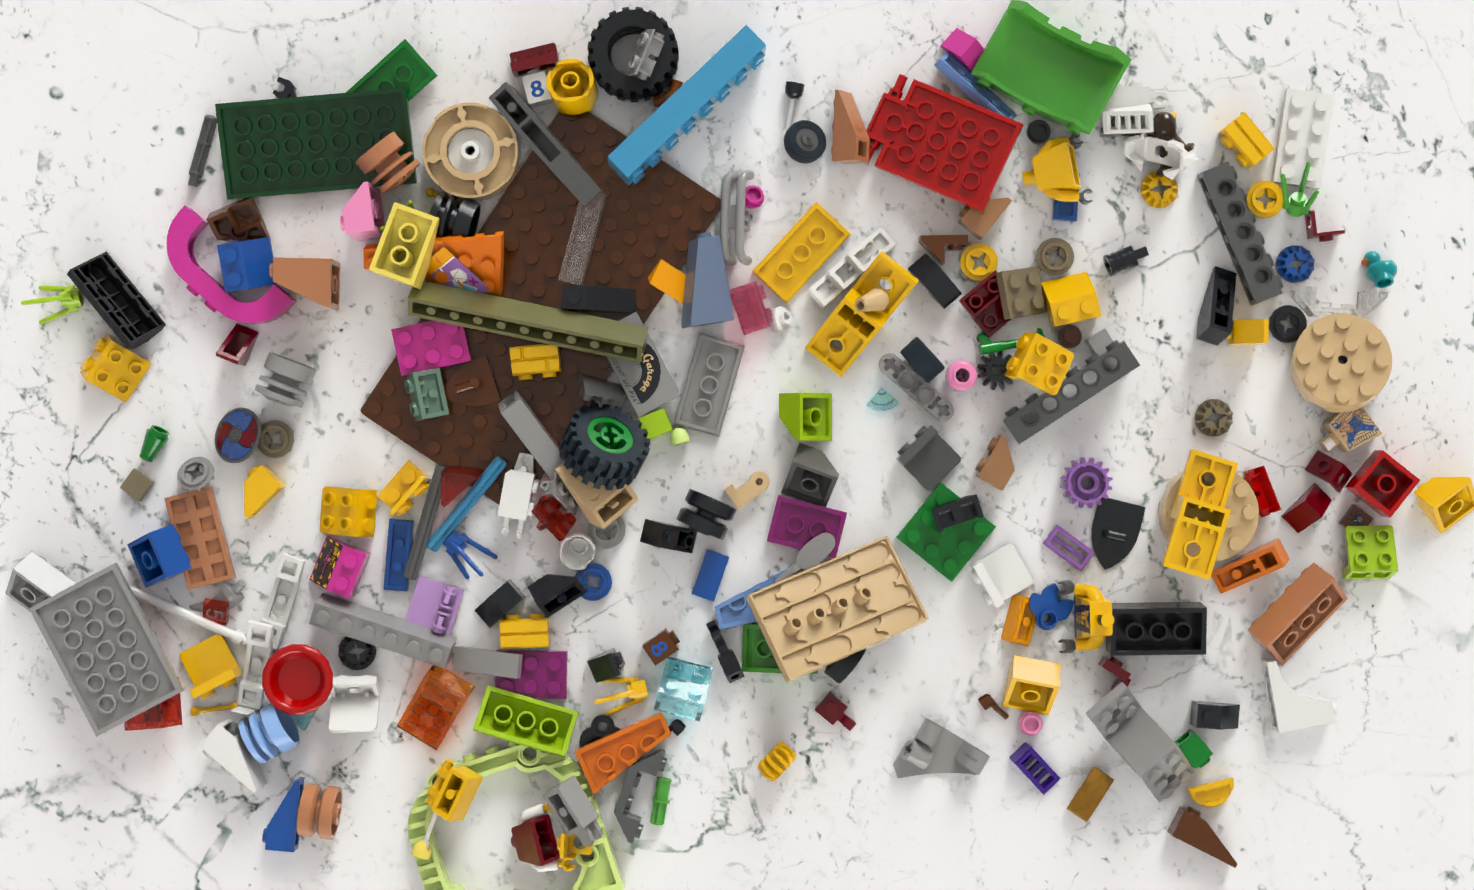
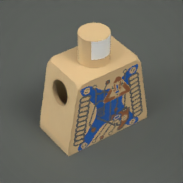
M1362 407L1351 412L1333 413L1323 423V427L1328 435L1321 439L1319 443L1326 452L1331 451L1336 446L1342 452H1348L1383 433Z

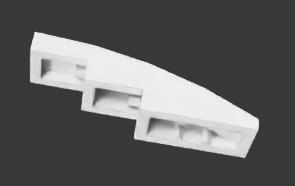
M880 226L812 285L807 292L821 308H824L861 276L881 251L886 254L896 243Z

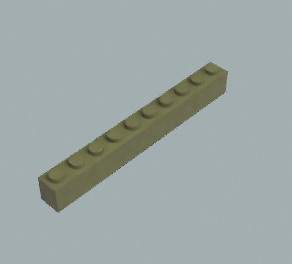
M427 281L423 282L421 290L412 287L408 296L409 316L641 363L647 345L649 327Z

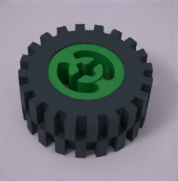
M592 403L590 408L587 405L582 406L581 410H577L571 418L559 445L561 450L560 458L566 459L563 464L565 468H572L571 475L575 478L581 476L583 478L581 482L586 485L588 482L594 483L593 488L600 489L601 485H604L606 490H612L615 485L619 490L625 484L627 486L630 485L639 473L650 451V448H648L650 438H646L648 435L646 429H640L642 423L639 419L633 421V414L627 412L625 415L621 412L622 408L617 406L615 409H611L610 405L606 404L599 407L598 403Z

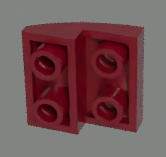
M996 270L959 300L966 312L988 338L1012 320H1004L996 276L998 272Z

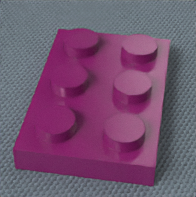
M778 495L767 541L801 550L815 536L821 533H830L835 538V547L827 557L836 558L847 512Z
M496 650L523 654L521 678L514 679L496 676V688L534 699H567L568 651Z

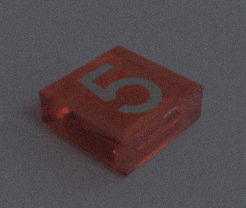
M205 598L203 602V618L226 626L229 621V602Z

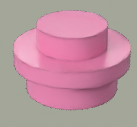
M1030 711L1021 715L1019 728L1024 734L1036 735L1042 729L1043 722L1037 713Z

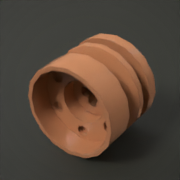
M394 131L375 144L355 162L365 175L373 171L378 173L371 182L373 185L382 179L384 180L385 184L378 189L381 195L400 186L412 176L415 169L420 165L417 159L408 165L405 162L413 155L411 151L401 156L398 154L404 143Z

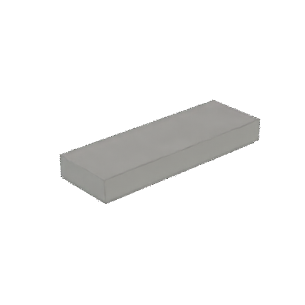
M455 646L452 670L519 679L521 678L523 654Z

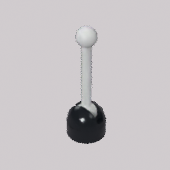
M786 81L785 93L790 98L785 131L782 132L783 138L787 129L791 126L795 99L802 96L805 84Z

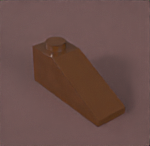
M1188 806L1187 810L1179 807L1167 832L1173 837L1236 868L1237 862L1209 824L1200 817L1201 812Z

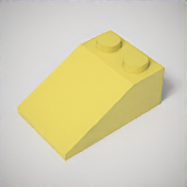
M394 202L369 270L380 276L421 290L430 265L440 218Z

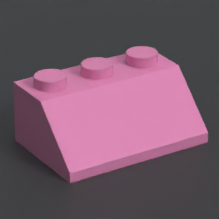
M363 182L342 209L343 216H340L341 230L358 241L381 238L383 231L380 230V227L385 226L381 194L374 185L369 182Z

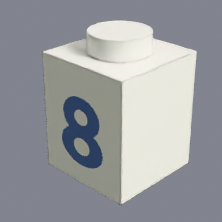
M541 69L528 71L526 76H522L528 104L531 108L553 103L546 85L548 74L545 71L541 72Z

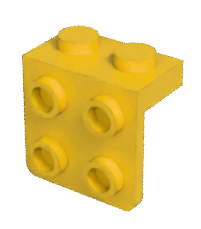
M106 333L103 338L100 337L96 341L93 348L94 352L90 358L87 357L82 362L80 373L89 383L122 401H127L150 368V363L148 360L120 345L114 337Z
M1024 333L1016 343L1017 349L1014 356L1009 359L1006 365L1007 371L1005 376L1012 380H1023L1049 395H1056L1074 358L1073 352L1038 333Z
M325 486L322 490L320 532L350 537H374L377 490Z
M216 634L180 653V659L195 688L189 690L193 699L199 696L205 699L216 693L214 690L216 687L222 685L223 688H226L236 683L235 678L243 674L224 636Z

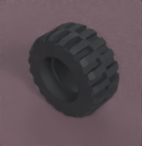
M623 7L622 11L616 13L614 10L609 13L607 19L602 18L598 22L599 26L597 29H593L591 41L588 42V62L596 82L610 96L614 95L621 101H625V99L631 100V103L641 99H645V101L652 99L651 96L659 95L664 92L663 89L666 86L669 87L678 69L679 51L675 34L672 28H669L667 25V21L662 17H657L656 13L651 10L648 12L644 11L642 7H636L635 10ZM647 29H655V32L664 35L663 40L665 42L659 56L655 59L656 64L651 76L647 77V80L644 81L637 78V76H627L620 73L614 67L611 59L614 44L626 35H640Z

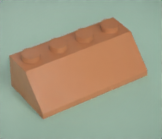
M1313 562L1302 571L1300 577L1293 584L1289 585L1276 601L1269 605L1260 618L1253 621L1248 632L1263 649L1283 666L1348 598L1334 577Z

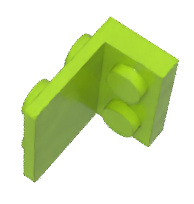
M1346 526L1344 528L1348 565L1342 570L1343 579H1390L1398 572L1393 526Z

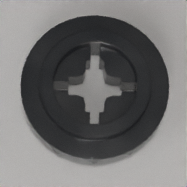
M1284 305L1275 309L1268 318L1272 337L1283 343L1297 341L1302 332L1307 328V320L1304 313L1292 305ZM1289 317V323L1296 326V328H1287L1285 331L1284 325L1279 321H1285Z
M347 636L343 638L338 646V657L342 664L351 670L367 668L376 657V646ZM354 645H357L358 648H366L365 651L359 654V661L356 655L348 654V652L354 649Z

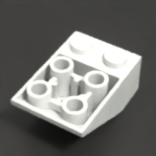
M231 718L219 723L200 744L203 754L212 761L215 759L222 765L221 769L224 773L237 778L240 781L239 785L244 790L255 793L267 783L260 763L254 759L244 744L238 724Z

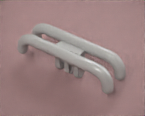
M750 170L743 171L740 175L734 171L728 172L722 179L720 239L724 262L730 266L736 265L737 259L744 265L752 263V258L747 256L744 251V231H750V226L745 225V222H750V217L745 216V213L750 212V208L745 206L747 180H752L755 176L754 172ZM732 181H737L736 205H730ZM730 229L735 230V254L737 259L729 253Z

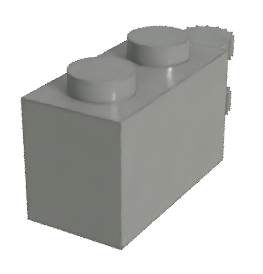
M575 776L561 782L543 795V798L568 837L576 834L581 843L587 847L602 837L603 831L596 820L599 814Z

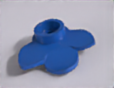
M1055 583L1045 587L1041 595L1032 593L1029 599V608L1035 614V623L1043 630H1050L1057 625L1058 621L1067 619L1073 609V600H1060V595L1057 594L1059 589ZM1045 614H1048V620L1044 622L1043 617Z

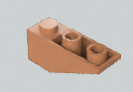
M835 90L833 102L834 122L832 125L833 145L831 148L832 161L843 164L869 163L870 138L852 93Z

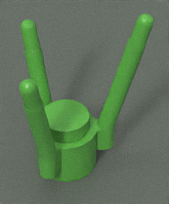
M1307 162L1298 192H1294L1289 198L1285 174L1280 176L1283 194L1282 208L1286 209V212L1294 217L1307 215L1319 194V190H1315L1309 200H1307L1304 194L1311 166L1310 162Z

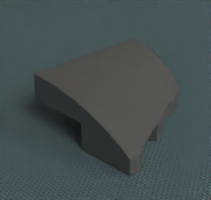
M578 372L576 382L581 386L578 394L579 397L585 401L592 399L601 404L623 407L625 391L621 384Z

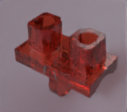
M543 495L531 511L539 520L536 528L539 531L547 528L560 542L565 539L575 524L576 518L571 513L564 515L559 510L561 503L554 496L548 498L546 495Z

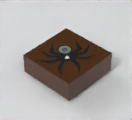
M1352 504L1339 521V524L1344 528L1346 526H1369L1374 518L1355 504Z

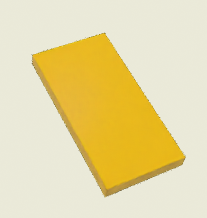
M816 202L752 272L787 304L851 234Z

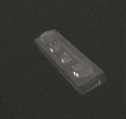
M600 193L586 207L579 201L558 277L559 281L583 286L606 201V194Z

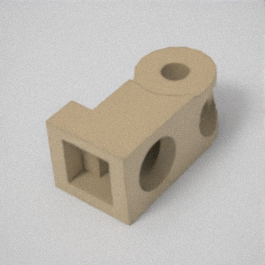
M764 472L752 473L746 483L737 489L731 484L724 491L736 508L739 509L768 488L770 484L769 477Z

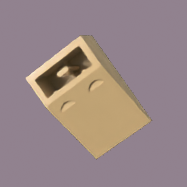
M564 462L555 469L590 524L605 529L639 500L630 485L627 486L625 484L619 490L615 485L612 490H606L604 485H601L600 489L593 488L594 483L588 482L586 485L581 482L583 479L581 476L575 478L571 475L573 469H566L563 465Z

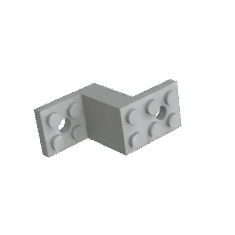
M1123 682L1118 684L1086 712V715L1104 739L1141 778L1159 802L1169 798L1180 784L1189 781L1195 772L1178 745L1139 705Z

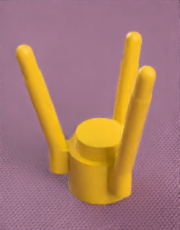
M638 676L604 680L602 681L604 683H631V685H627L628 691L596 699L594 703H605L628 696L629 699H632L605 712L604 715L608 716L636 703H641L644 698H649L645 679L639 680Z

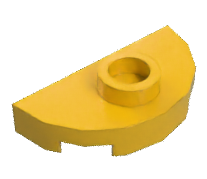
M1229 777L1188 787L1186 790L1196 803L1205 807H1217L1225 803L1226 799L1230 796L1231 791L1234 789V778Z

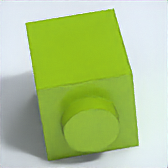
M665 408L638 418L642 423L640 429H646L648 432L646 438L653 439L673 431Z

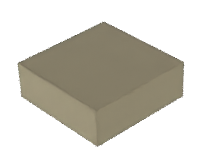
M133 468L120 488L136 500L142 501L155 482L136 468Z

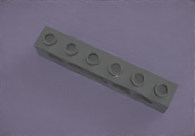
M1226 162L1196 175L1250 306L1282 294V281L1274 273L1272 268L1274 262L1269 253L1266 254L1263 246L1265 244L1263 235L1260 231L1257 232L1254 225L1256 222L1252 210H1248L1246 206V194L1237 184L1235 168L1230 166L1229 162ZM1220 184H1225L1228 187L1227 195H1222L1219 192ZM1230 205L1237 209L1236 217L1229 215L1228 207ZM1239 227L1245 229V239L1238 237L1237 229ZM1248 249L1255 252L1254 261H1250L1246 257ZM1257 271H1261L1264 274V281L1262 283H1259L1255 278Z
M1118 340L1113 341L1105 347L1107 351L1099 356L1095 353L1085 360L1086 365L1078 369L1075 366L1069 370L1056 395H1049L1044 392L1038 396L1037 393H1034L1024 400L1026 404L1018 409L1017 406H1014L1005 412L1006 417L1003 419V422L1017 443L1021 444L1139 367V362L1125 341L1120 343ZM1109 357L1115 358L1117 361L1116 368L1111 371L1104 369L1103 366L1105 359ZM1087 371H1094L1097 375L1096 381L1092 384H1087L1083 381V375ZM1067 384L1076 386V394L1072 397H1067L1063 394V388ZM1048 397L1054 398L1057 402L1056 407L1052 410L1045 409L1043 407L1044 399ZM1028 410L1034 411L1037 415L1036 420L1032 423H1027L1023 420V414Z

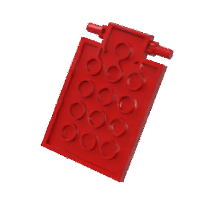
M899 74L894 87L890 88L888 94L883 93L866 131L870 138L869 162L874 151L878 150L880 144H882L883 147L874 165L876 168L984 213L1023 124L913 79L905 99L901 100L903 96L902 90L908 78Z

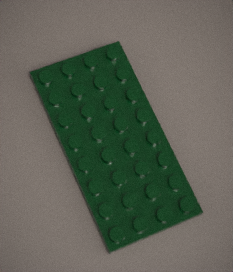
M407 87L215 104L227 200L357 189L363 182L371 183L378 173L373 171L365 175L355 162L393 131L404 143L398 154L401 156L411 151L413 155L405 161L407 165L415 160ZM416 169L412 176L401 185L417 183ZM382 179L380 182H378V183L375 184L374 186H375V187H380V186H382L383 184H385V182H384V180Z

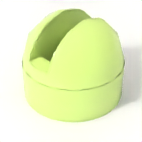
M676 428L670 434L672 446L690 441L688 433L683 428Z

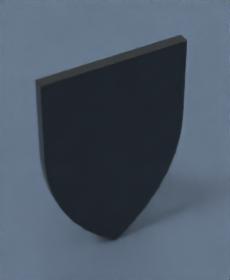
M1112 498L1100 499L1102 504L1096 507L1091 528V540L1095 555L1105 570L1122 561L1134 547L1146 507Z

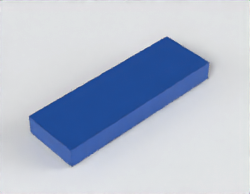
M389 519L384 590L408 591L409 579L404 577V572L412 548L414 520Z

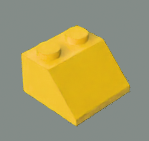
M1087 272L1041 282L1051 328L1102 316L1096 291Z
M1014 655L1008 671L1002 706L1049 715L1060 688L1061 664Z

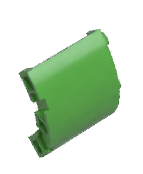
M1012 0L974 66L971 75L978 79V85L985 89L991 88L1018 104L1026 114L1030 116L1037 114L1066 127L1068 131L1079 135L1080 132L1090 135L1132 59L1118 47L1095 40L1091 44L1081 40L1082 36L1064 26L1058 29L1049 24L1050 18L1035 9L1028 2Z

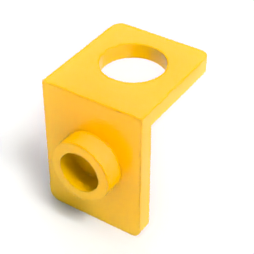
M564 831L561 836H558L557 850L560 851V858L563 859L568 853L591 855L593 844L579 849L574 844V839L577 835L573 834L568 837Z

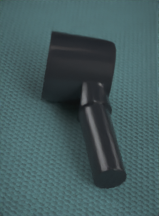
M675 719L668 727L670 732L672 731L678 736L685 729L686 725L681 720Z

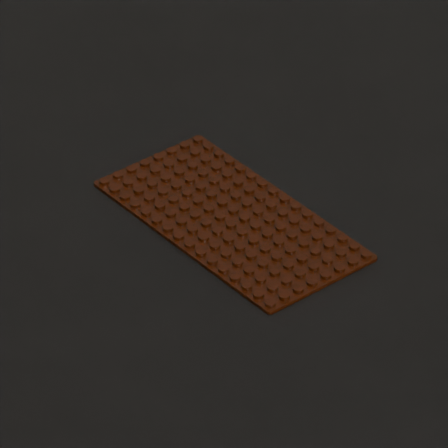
M589 111L577 115L558 112L549 125V129L603 191L584 207L534 151L531 152L477 233L495 235L496 232L504 231L503 292L499 297L561 309L562 285L635 289V312L638 313L641 321L645 324L665 294L649 283L648 276L660 259L681 270L687 261L689 241L697 239V234L706 232L721 209V199L663 160L653 168L649 166L644 171L645 176L638 183L634 184L632 182L628 186L609 167L607 158L627 136ZM572 311L616 321L633 314ZM421 318L418 323H423L432 320ZM465 327L471 358L474 360L487 356L501 400L515 390H518L558 447L574 413L577 410L580 411L582 406L587 405L589 407L593 402L592 399L585 401L578 396L581 388L576 382L578 372L607 380L613 372V368L606 356L559 347L562 372H556L557 377L542 378V374H535L531 380L519 381L518 376H512L510 347L544 343ZM396 355L362 406L361 413L438 465L447 467L450 473L471 487L497 456H500L507 462V466L484 493L486 497L499 505L505 473L515 468L519 453L531 454L500 413L498 406L500 401L477 407L454 403L446 398L449 415L416 422L415 417L410 412V403H412L410 393L408 394L405 389V380L407 378L406 376H401ZM468 362L440 368L444 388L454 372ZM534 458V473H536V479H539L540 482L546 472Z

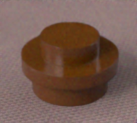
M1075 325L1063 326L1058 332V341L1065 348H1074L1081 342L1082 333Z

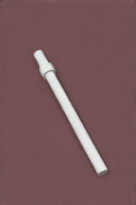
M131 585L130 588L136 598L229 638L232 643L238 646L248 645V643H245V632L238 629L234 631Z

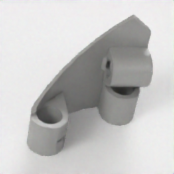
M926 718L914 739L905 743L893 766L897 778L934 773L980 775L990 756Z

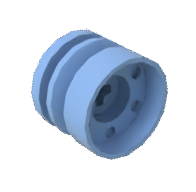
M271 703L261 709L260 715L253 712L249 715V718L244 717L238 722L244 744L254 759L261 764L269 761L270 757L275 758L278 755V748L286 752L300 743L299 732L291 715L276 709Z

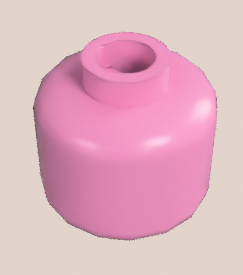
M959 360L947 367L945 380L951 389L966 391L975 384L977 372L970 362Z

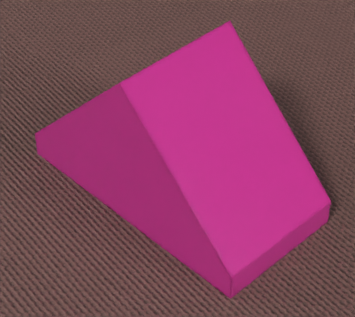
M958 28L941 44V47L946 52H950L970 72H972L984 51V48L976 38Z

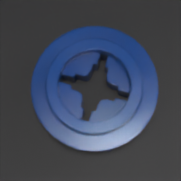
M1292 245L1279 253L1276 260V269L1285 281L1300 283L1308 279L1314 271L1315 259L1310 254V251L1303 246ZM1294 257H1296L1297 261H1304L1302 265L1298 266V271H1296L1295 267H1287L1288 264L1294 261Z
M589 563L585 569L578 570L575 577L584 587L589 582L587 573L593 578L602 576L597 582L600 590L594 586L585 588L587 593L582 595V598L589 601H597L609 593L612 586V578L609 570L603 565Z

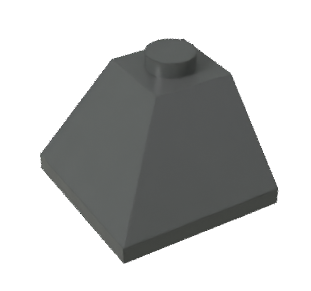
M799 443L781 493L808 503L826 507L838 480L839 473L822 450Z

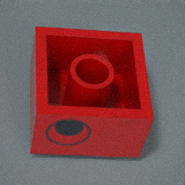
M1374 450L1345 488L1380 516L1391 517L1419 483L1420 479L1385 451Z

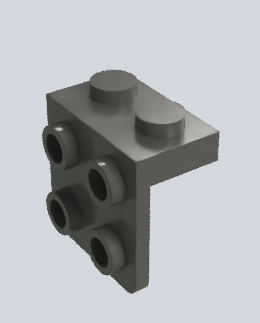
M932 425L927 428L925 426L921 427L914 434L916 439L910 445L905 443L897 451L899 456L896 458L929 491L939 484L961 461V457L937 434L938 431Z

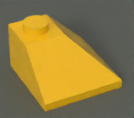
M1433 477L1414 491L1418 505L1441 534L1474 510V487L1469 477Z

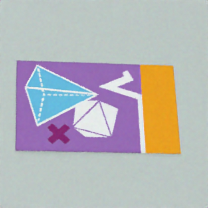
M445 247L441 248L431 257L427 272L434 278L435 273L438 271L448 275V282L440 283L441 285L485 293L489 290L480 279ZM458 280H459L466 288L461 287V286L458 284Z

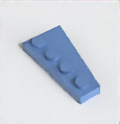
M785 571L716 605L714 608L719 630L757 622L746 597L751 593L775 584L774 580Z

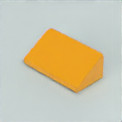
M660 259L648 276L649 283L683 304L686 274Z
M1017 594L1011 597L1001 639L1029 646L1035 625V614L1029 608V597Z

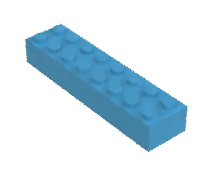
M745 25L607 156L609 167L628 186L632 182L634 184L638 183L645 176L644 171L649 166L655 167L661 161V155L666 150L670 152L678 145V139L681 135L691 133L696 127V121L700 117L705 119L713 111L712 107L717 101L722 103L730 95L729 90L734 85L740 86L747 79L746 74L751 69L755 71L765 61L763 58L766 56V44Z

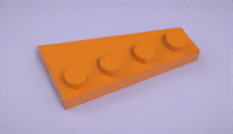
M662 711L574 750L593 795L627 767L634 764L641 756L648 753L671 735Z

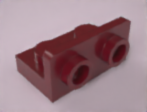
M555 43L510 53V66L515 77L526 75L528 71L535 69L543 71L555 68L556 64L560 62Z

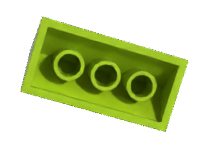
M487 685L473 731L565 757L579 712Z

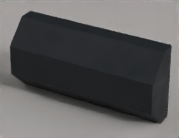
M107 251L70 269L67 273L68 277L127 349H135L148 342L166 326L164 321Z

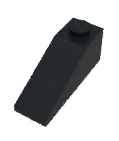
M1217 266L1213 268L1198 317L1196 339L1218 346L1231 334L1237 273Z
M562 285L561 309L567 311L634 313L635 289Z

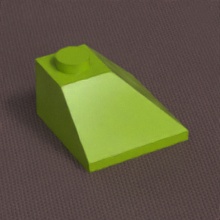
M779 393V418L796 441H832L831 393Z

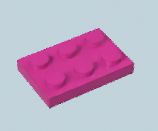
M432 320L391 329L401 376L472 361L465 327Z

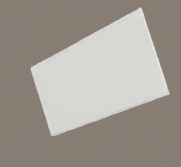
M239 705L231 711L249 715L257 709Z

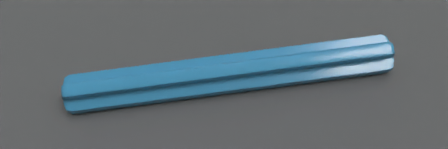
M497 456L430 537L427 544L430 550L437 552L443 542L453 533L506 468L507 462L503 458Z

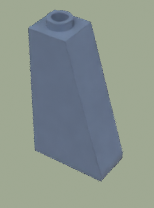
M710 232L697 234V239L691 240L688 243L681 320L682 329L734 320L720 235L711 236Z

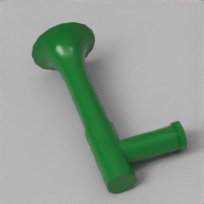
M1037 328L1035 333L1045 337L1043 330ZM983 332L979 333L976 337L977 341L981 343L978 345L981 355L1017 348L1016 343L1018 339L992 342Z

